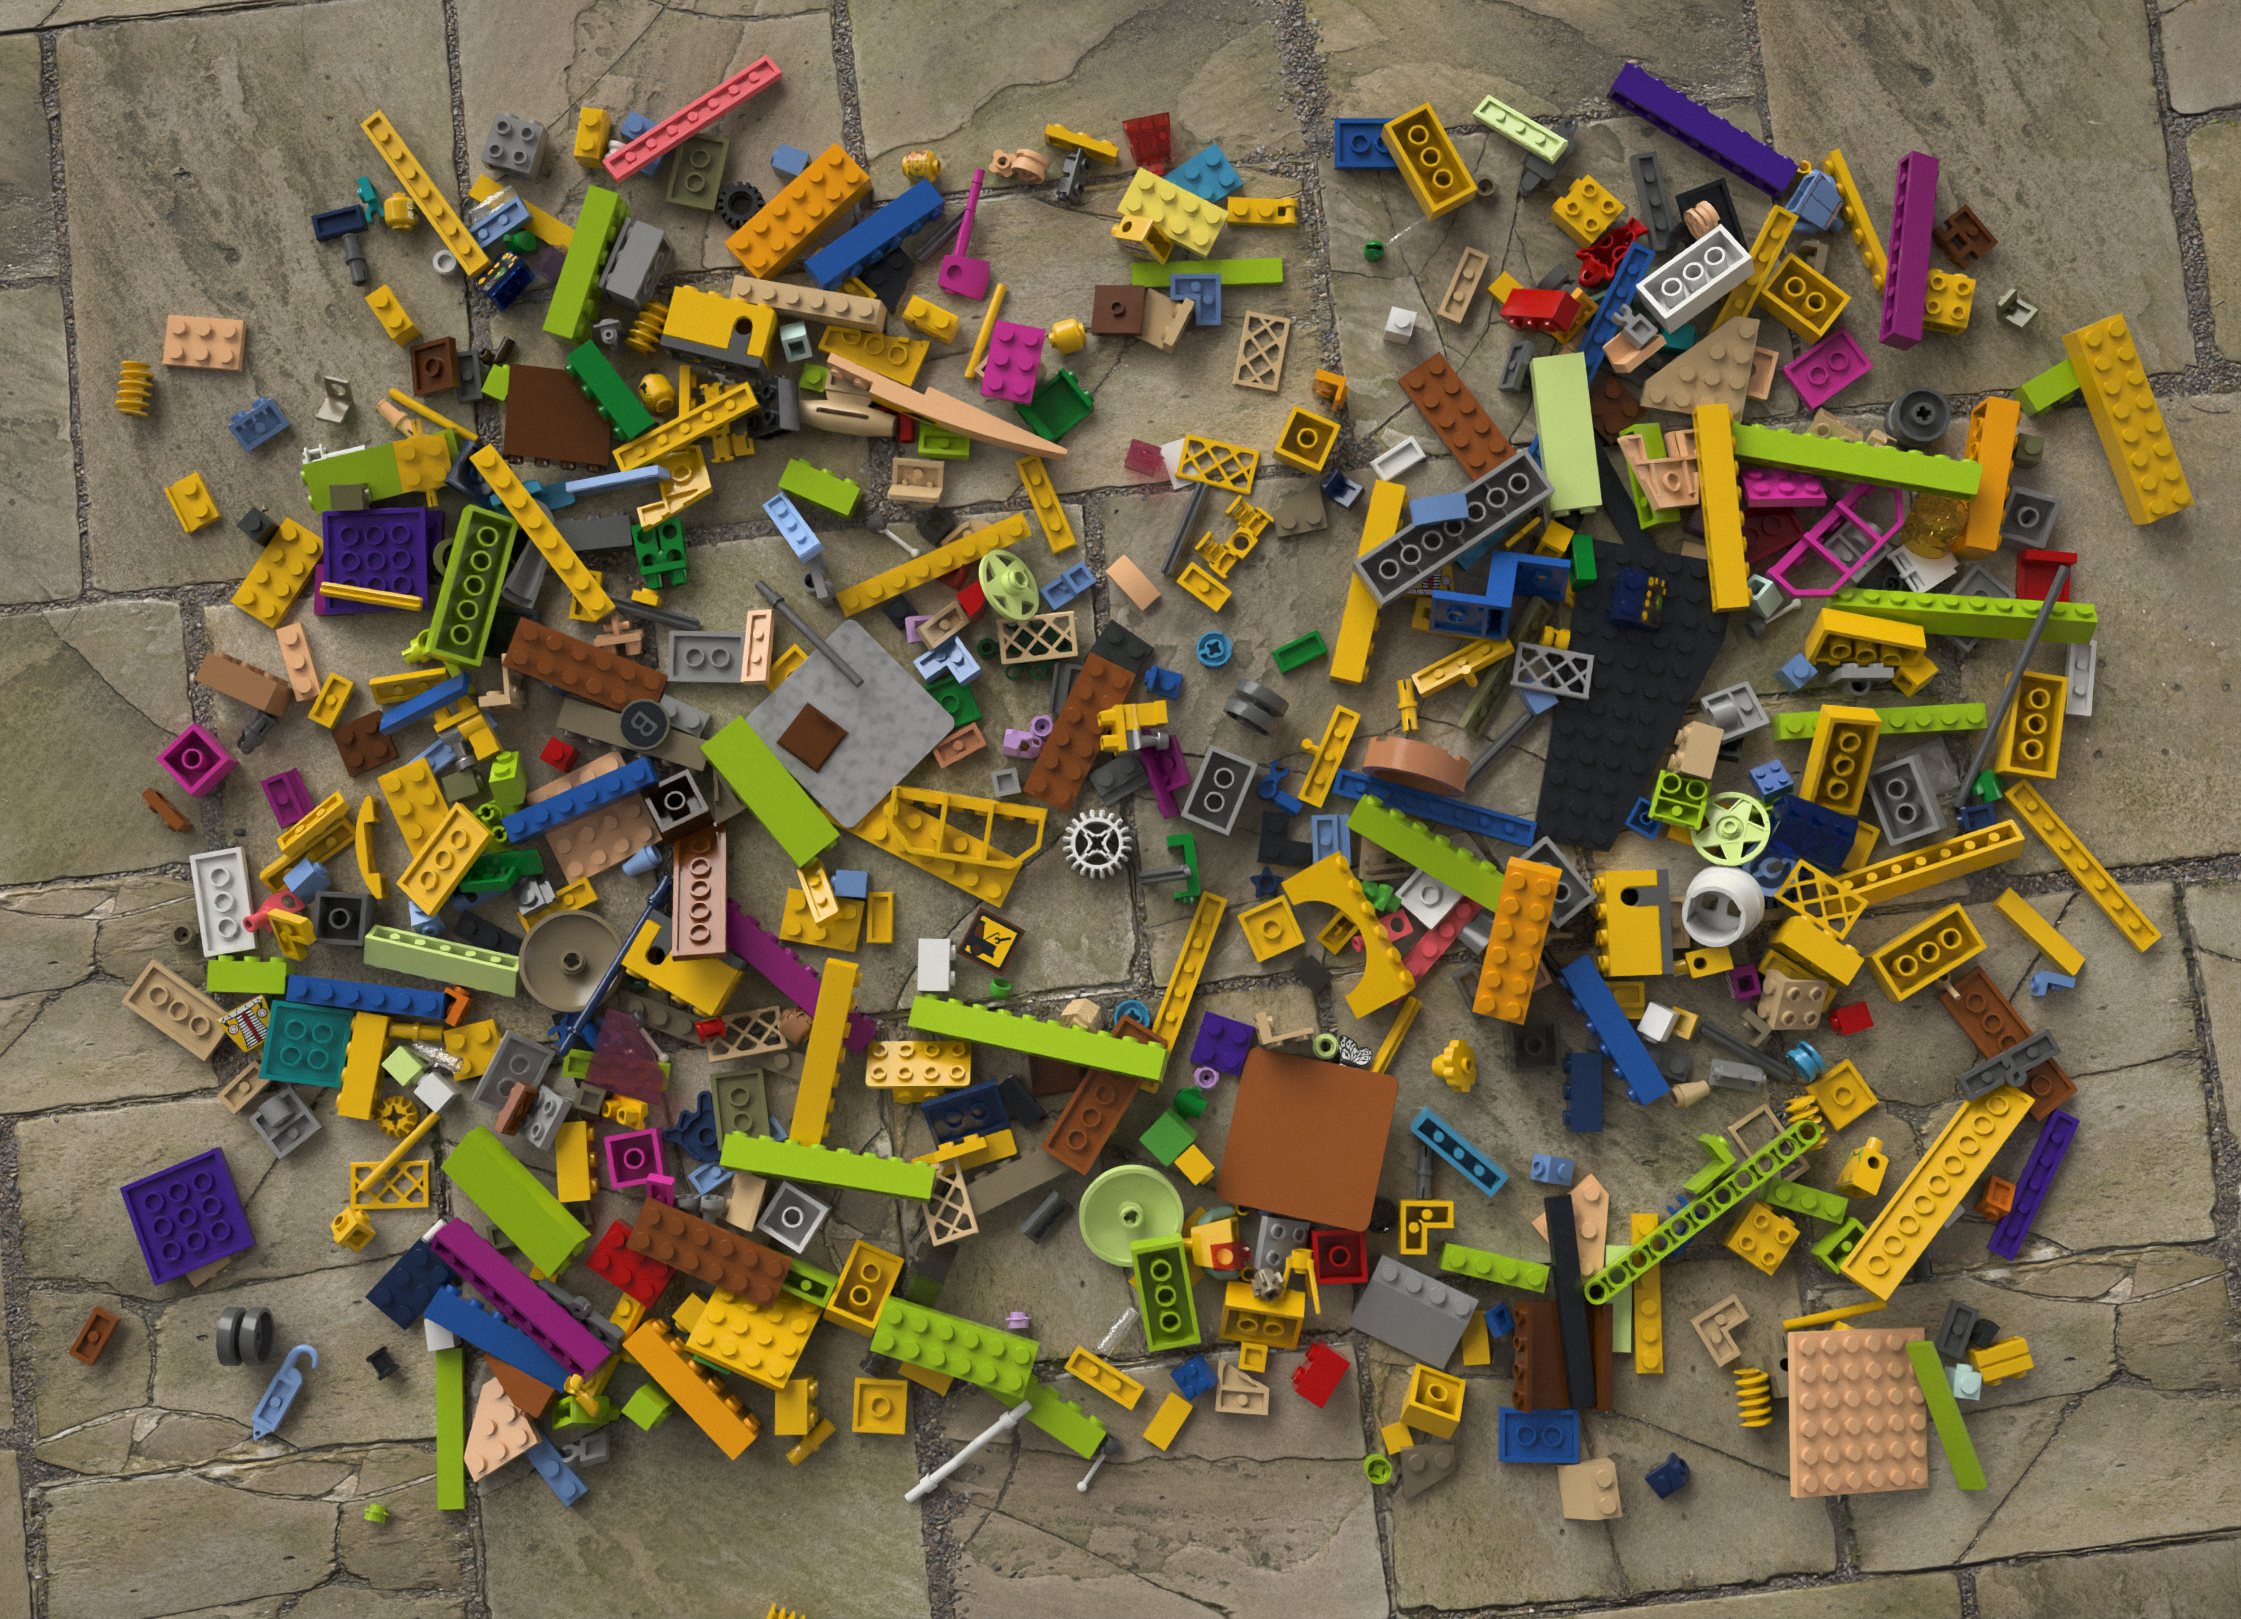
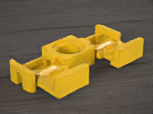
M715 382L712 385L702 384L699 389L701 391L704 390L707 403L743 383L726 385L724 389H720L723 385L720 382ZM730 423L724 425L720 430H714L707 434L708 438H712L715 459H711L714 464L733 462L735 457L731 455L734 454L736 457L756 455L753 439L748 438L749 449H747V431L741 436H736L735 433L732 436H727L731 435Z
M1241 495L1225 511V515L1230 519L1231 517L1235 518L1238 521L1237 525L1240 526L1223 547L1222 543L1218 545L1214 542V537L1209 531L1194 548V551L1209 563V569L1213 573L1216 572L1222 580H1227L1228 576L1226 574L1238 559L1241 562L1258 543L1257 537L1269 523L1273 525L1274 522L1273 517L1262 508L1256 507L1254 512V508L1243 500ZM1239 504L1240 506L1238 507V509H1237V510L1233 513V515H1232V514H1231L1232 511H1233V510L1237 507V505ZM1244 537L1247 539L1249 546L1245 550L1236 549L1234 541L1237 538ZM1210 539L1211 541H1210V542L1206 545V547L1202 550L1201 548H1202V547L1205 545V543Z

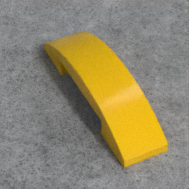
M366 796L356 825L355 843L357 860L364 881L375 898L390 900L387 874L376 873L372 825L382 824L379 798Z

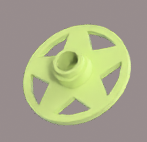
M998 549L986 554L980 562L979 579L989 603L1000 615L1011 621L1023 622L1033 617L1039 606V592L1036 581L1028 567L1016 555L1006 550ZM998 557L1006 558L1012 562L1006 566ZM987 566L993 576V579L987 582L986 575ZM995 598L1003 599L1006 609ZM1022 603L1031 606L1025 615H1022Z
M1724 792L1709 797L1704 816L1710 826L1698 835H1696V830L1690 829L1691 839L1698 853L1706 860L1720 866H1739L1752 861L1765 849L1770 837V821L1763 806L1754 798L1738 792ZM1724 799H1739L1729 810L1714 803ZM1752 807H1755L1762 816L1765 828L1749 821ZM1761 842L1753 852L1741 858L1744 843ZM1721 846L1726 860L1712 856L1704 848Z

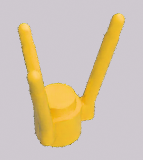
M1293 1249L1292 1257H1286V1268L1283 1275L1284 1290L1281 1291L1280 1298L1284 1296L1291 1268H1294L1295 1273L1304 1274L1307 1298H1311L1313 1295L1315 1311L1319 1315L1321 1314L1314 1271L1313 1251L1310 1249Z

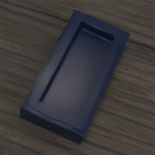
M361 204L311 216L316 239L319 243L342 237L348 233L355 234L368 230Z

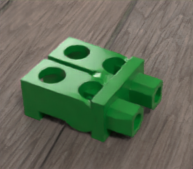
M680 517L670 518L646 532L643 531L641 524L631 526L640 573L646 579L648 588L653 591L664 589L662 576L671 575L673 586L687 585V571L691 570L684 536L683 520Z

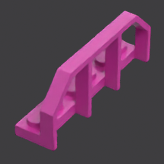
M1858 483L1841 501L1835 504L1834 508L1808 533L1806 532L1802 539L1773 568L1770 567L1767 570L1764 578L1779 586L1792 599L1830 598L1903 526L1902 490L1885 487L1894 495L1895 525L1883 537H1880L1854 514L1860 506L1858 501L1864 496L1869 498L1877 490L1878 486ZM1842 517L1875 544L1850 570L1821 545L1825 540L1823 536L1828 531L1833 533L1842 524L1840 520ZM1811 548L1843 577L1830 589L1796 590L1785 580L1789 576L1787 571L1792 566L1795 568L1799 567L1807 558L1804 554Z

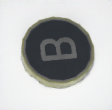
M650 699L632 701L623 709L619 716L618 729L620 736L626 744L637 750L656 749L666 741L670 734L669 713L661 704Z

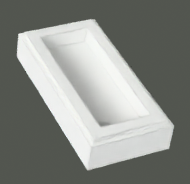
M1411 436L1370 462L1369 465L1379 480L1389 482L1424 460L1426 455L1414 437Z

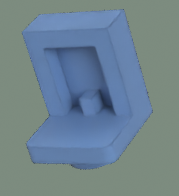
M414 901L409 902L411 924L417 934L434 937L446 931L445 925L440 920L439 911L435 917L428 916Z
M1535 1153L1531 1167V1179L1571 1186L1575 1160Z

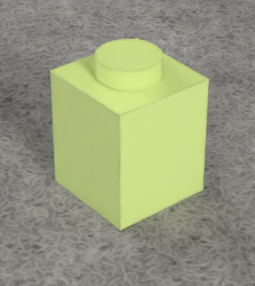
M399 1046L381 1064L402 1086L417 1085L418 1080L429 1068L408 1046Z

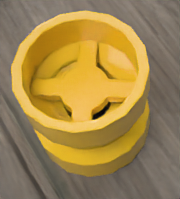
M1544 625L1539 645L1567 650L1570 630L1563 628L1561 630H1554L1552 626Z

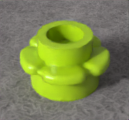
M371 1504L370 1509L364 1508V1511H366L364 1519L385 1524L386 1517L390 1516V1514L385 1512L387 1508L385 1506Z

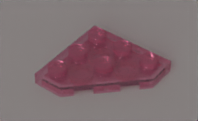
M607 1009L584 1084L660 1106L668 1078L656 1061V1056L647 1040L642 1036L634 1017Z

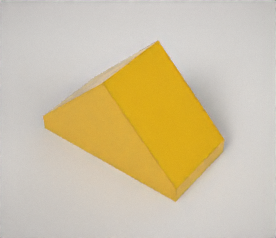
M1339 909L1315 939L1336 955L1359 928L1350 916Z

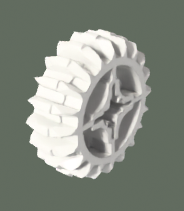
M1090 810L1091 818L1086 819L1085 814L1081 813L1080 817L1083 822L1079 823L1076 819H1073L1072 823L1076 828H1066V831L1072 834V836L1063 837L1064 842L1070 843V846L1063 847V852H1072L1071 855L1066 857V861L1069 862L1075 859L1076 862L1072 865V869L1075 870L1082 866L1081 876H1084L1086 871L1090 870V879H1094L1095 871H1099L1100 878L1104 879V870L1107 869L1109 874L1113 876L1114 870L1112 867L1115 865L1117 869L1121 870L1123 866L1118 861L1120 859L1125 862L1129 860L1126 855H1123V851L1131 852L1132 850L1131 847L1124 846V843L1132 841L1129 836L1123 837V834L1129 831L1128 827L1119 829L1118 827L1122 824L1123 820L1118 819L1113 823L1114 813H1110L1108 819H1105L1104 810H1100L1099 817H1095L1094 810ZM1091 824L1108 826L1101 834H1094L1086 827ZM1079 833L1088 842L1087 848L1080 856L1076 851V839ZM1114 833L1119 841V848L1115 856L1106 846L1107 841ZM1087 835L1092 839L1097 838V840L1107 835L1102 842L1103 850L1106 853L1102 850L1098 851V849L1088 853L1093 843ZM1099 854L1109 862L1103 865H1091L1085 861L1093 855Z

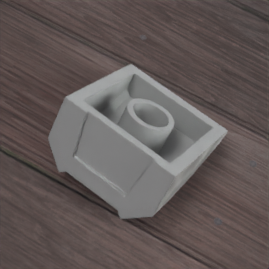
M2008 483L2010 491L2007 499L2004 500L2003 506L2006 515L1999 530V534L2002 536L2000 546L2020 552L2025 549L2043 550L2063 500L2045 492Z

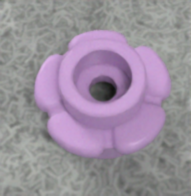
M1048 715L1036 716L1031 721L1030 731L1046 740L1055 724L1052 723V718ZM1044 725L1045 729H1040V726Z
M1205 1065L1202 1068H1197L1194 1072L1195 1085L1201 1089L1212 1090L1216 1087V1082L1219 1081L1218 1071ZM1205 1075L1209 1076L1208 1080L1204 1079Z
M1010 1312V1318H1005V1320H1008V1328H1029V1320L1031 1319V1317H1026V1312Z

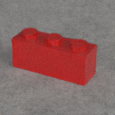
M1512 288L1499 315L1514 330L1523 328L1535 332L1538 330H1546L1551 333L1556 331L1568 332L1581 304L1567 291Z

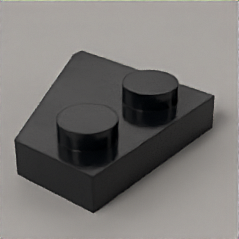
M899 246L861 275L860 279L877 295V299L881 300L887 311L893 315L896 312L899 299L907 287L908 279L912 276L915 264Z

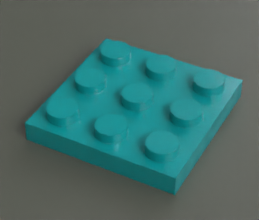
M272 1000L258 1078L341 1088V1074L345 1066L346 1048L349 1043L354 1011Z

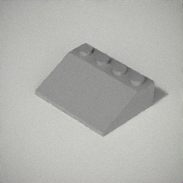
M1379 1252L1369 1274L1368 1282L1365 1283L1347 1324L1443 1370L1465 1331L1479 1300Z

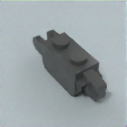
M1566 117L1557 127L1553 126L1550 130L1567 140L1569 145L1553 165L1532 152H1529L1522 162L1525 168L1521 174L1524 178L1517 189L1521 197H1529L1537 186L1548 188L1570 158L1572 151L1576 147L1573 136L1579 126L1571 118Z

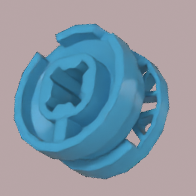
M1218 631L1205 633L1198 640L1196 646L1197 658L1204 667L1212 670L1226 666L1232 655V645L1229 638Z
M1124 1001L1115 1011V1025H1117L1124 1013L1143 1026H1149V1010L1140 1001Z
M1800 1041L1795 1050H1790L1786 1053L1789 1063L1794 1065L1796 1071L1809 1082L1816 1078L1818 1072L1822 1073L1827 1069L1822 1057L1805 1041Z

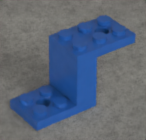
M1493 550L1486 596L1433 590L1429 631L1506 641L1513 595L1533 597L1535 595L1543 599L1565 602L1571 560ZM1538 576L1546 577V579H1540Z

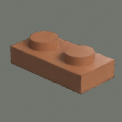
M974 722L944 738L932 752L943 770L986 747L987 744Z

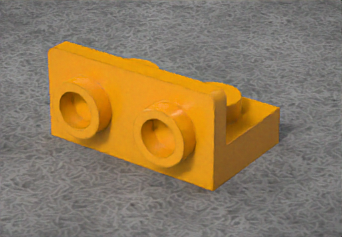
M1579 287L1574 290L1571 296L1581 306L1568 332L1556 331L1551 333L1564 346L1599 308Z
M1317 369L1311 389L1316 391L1315 394L1324 398L1334 396L1335 399L1331 411L1336 412L1338 406L1343 407L1349 386H1345L1346 377Z

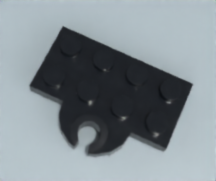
M1725 177L1675 196L1682 221L1674 225L1669 232L1666 248H1671L1680 241L1687 249L1698 241L1689 231L1684 214L1691 208L1695 209L1698 203L1707 201L1714 207L1720 217V220L1717 221L1718 225L1722 224L1749 254ZM1675 254V255L1671 256L1670 259L1672 260L1674 257H1676V256L1679 255V254Z

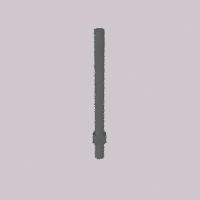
M763 580L756 583L755 588L767 599L766 602L773 609H778L857 688L864 683V680L784 602L783 596L777 591L774 592Z

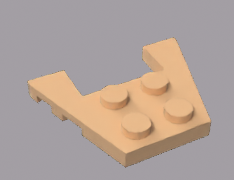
M1694 429L1681 430L1675 433L1680 457L1648 460L1642 434L1624 435L1617 439L1653 511L1692 507L1699 504V475L1696 472L1697 456Z

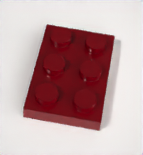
M1751 507L1743 511L1744 526L1741 527L1742 537H1746L1747 551L1744 552L1745 562H1748L1750 566L1802 539L1806 531L1792 507Z

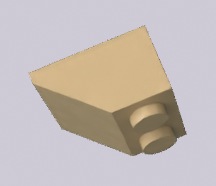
M736 1173L731 1188L735 1189L732 1199L728 1198L724 1208V1214H727L726 1222L750 1232L758 1229L756 1225L765 1211L774 1178Z
M1610 1458L1579 1461V1463L1556 1464L1564 1518L1602 1520L1622 1517L1615 1463Z

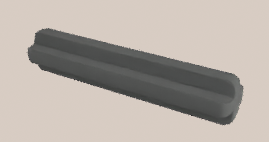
M966 206L915 251L914 256L918 262L925 264L959 233Z
M1185 864L1145 870L1140 872L1138 877L1142 885L1186 880V878H1191L1193 873L1190 871L1191 867Z

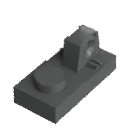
M1529 340L1512 342L1497 390L1503 393L1514 391L1519 393L1528 392L1531 378L1525 374V371L1533 357L1534 343Z

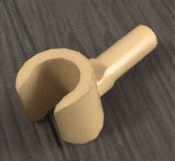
M1548 927L1544 946H1548L1551 939H1573V933L1557 932Z
M1949 972L1943 975L1945 981H1941L1938 978L1934 980V986L1937 989H1946L1956 1001L1961 999L1959 993L1950 983L1951 975Z

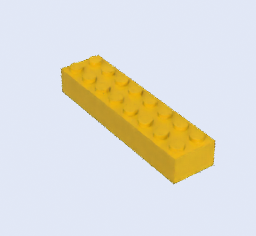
M2119 313L2062 336L2061 338L2133 525L2152 523L2195 504L2123 314Z

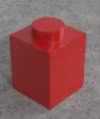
M552 736L539 759L568 774L581 752Z
M1857 1001L1828 1011L1830 1014L1828 1018L1830 1028L1833 1032H1836L1837 1036H1845L1874 1026L1866 1001Z

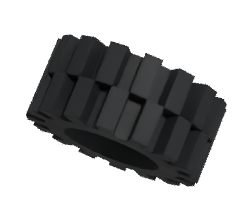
M738 181L737 186L731 183L729 184L730 189L728 190L725 187L722 190L724 195L720 194L719 212L727 225L729 224L733 230L735 228L739 230L766 206L761 193L748 182L743 185L742 181ZM741 198L748 199L752 205L751 210L745 215L734 213L733 204L736 200Z

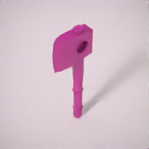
M978 168L975 169L973 181H971L972 185L953 256L944 255L938 286L944 288V292L947 294L956 295L957 293L981 301L988 283L990 262L966 258L972 232V223L975 212H977L976 207L985 171Z

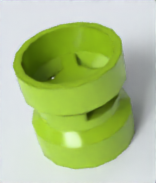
M1373 1453L1364 1460L1363 1469L1371 1482L1374 1484H1384L1390 1479L1392 1468L1385 1456Z

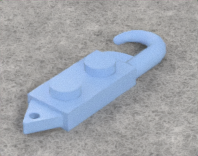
M298 1345L289 1352L251 1417V1420H253V1440H257L270 1431L274 1432L278 1429L303 1385L302 1374L294 1367L299 1356L303 1353L309 1354L313 1360L312 1369L317 1368L319 1355L312 1346Z

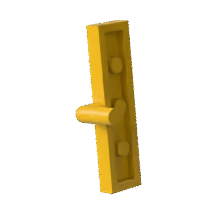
M1508 636L1506 641L1482 638L1412 674L1411 677L1423 699L1465 678L1469 687L1474 688L1478 684L1474 675L1475 672L1514 653L1515 650Z
M1337 704L1320 746L1313 745L1312 741L1308 738L1302 741L1300 749L1315 757L1297 797L1298 800L1321 809L1361 714Z
M625 1292L609 1320L612 1324L620 1326L625 1332L624 1342L633 1334L646 1309L644 1305ZM625 1347L617 1355L611 1352L606 1366L585 1385L582 1384L580 1389L587 1390L591 1396H601L620 1358L627 1363L641 1364Z

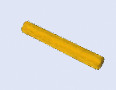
M322 582L320 586V594L327 597L413 611H421L423 607V599L416 596Z
M1412 996L1408 997L1368 1071L1385 1073L1422 1005L1420 1000Z

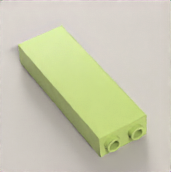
M1584 352L1533 358L1529 364L1542 472L1555 489L1552 497L1546 500L1547 514L1554 513L1555 517L1570 516V511L1580 510V514L1595 513V508H1599L1602 505Z

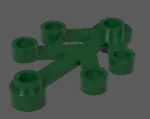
M1043 620L1039 626H1035L1033 621H1030L1031 627L1035 630L1041 631L1046 625ZM1005 624V627L1008 630H1012L1014 632H1016V630L1020 627L1017 624L1015 626H1009L1008 624ZM1050 626L1044 633L1051 641L1047 642L1051 646L1061 636ZM1023 629L1018 636L1024 642L1016 643L1026 649L1034 637ZM984 638L979 641L977 652L982 659H993L996 654H1000V644L995 643L990 638ZM1064 638L1062 642H1066L1069 646L1067 650L1063 651L1059 649L1058 645L1056 650L1059 653L1072 651V643ZM1037 641L1029 653L1035 656L1041 652H1048L1049 649ZM990 644L992 646L991 651L984 652L982 650L983 645ZM1012 644L1006 650V653H1022ZM1058 659L1044 660L1041 664H1035L1031 668L1032 677L1035 680L1044 679L1046 672ZM1031 662L1009 665L1005 670L1006 677L1011 681L1018 680L1021 672ZM1012 668L1018 671L1015 677L1008 675L1009 670ZM1036 668L1043 669L1044 672L1041 676L1034 675Z

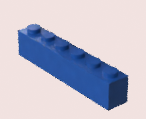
M925 178L804 262L805 272L819 290L836 291L842 286L843 281L849 277L854 278L862 272L863 267L869 263L874 264L878 262L886 251L898 248L905 238L918 234L928 222L937 221L944 212V199L928 179Z
M643 757L501 820L510 842L521 845L637 795L642 790L661 781L653 761Z
M1588 954L1578 957L1557 970L1559 985L1564 991L1568 990L1573 998L1570 1000L1572 1006L1578 1014L1582 1012L1587 1020L1584 1023L1586 1029L1591 1036L1596 1035L1601 1043L1598 1045L1600 1052L1606 1059L1609 1057L1614 1065L1612 1071L1619 1081L1623 1080L1628 1087L1625 1091L1633 1104L1637 1102L1638 1105L1645 1106L1670 1091L1671 1089Z
M289 975L286 1001L438 1019L447 1018L446 1011L453 996L446 992L302 975Z
M448 1284L447 1287L440 1286L423 1314L425 1318L563 1394L565 1391L564 1384L568 1376L573 1377V1375L517 1325L514 1326L507 1322L508 1317L497 1310L493 1313L484 1309L485 1304L474 1297H471L470 1300L462 1297V1291L453 1285Z

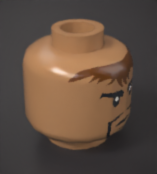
M800 1006L793 1010L787 1008L779 1017L781 1021L779 1032L795 1045L807 1044L810 1039L814 1018Z

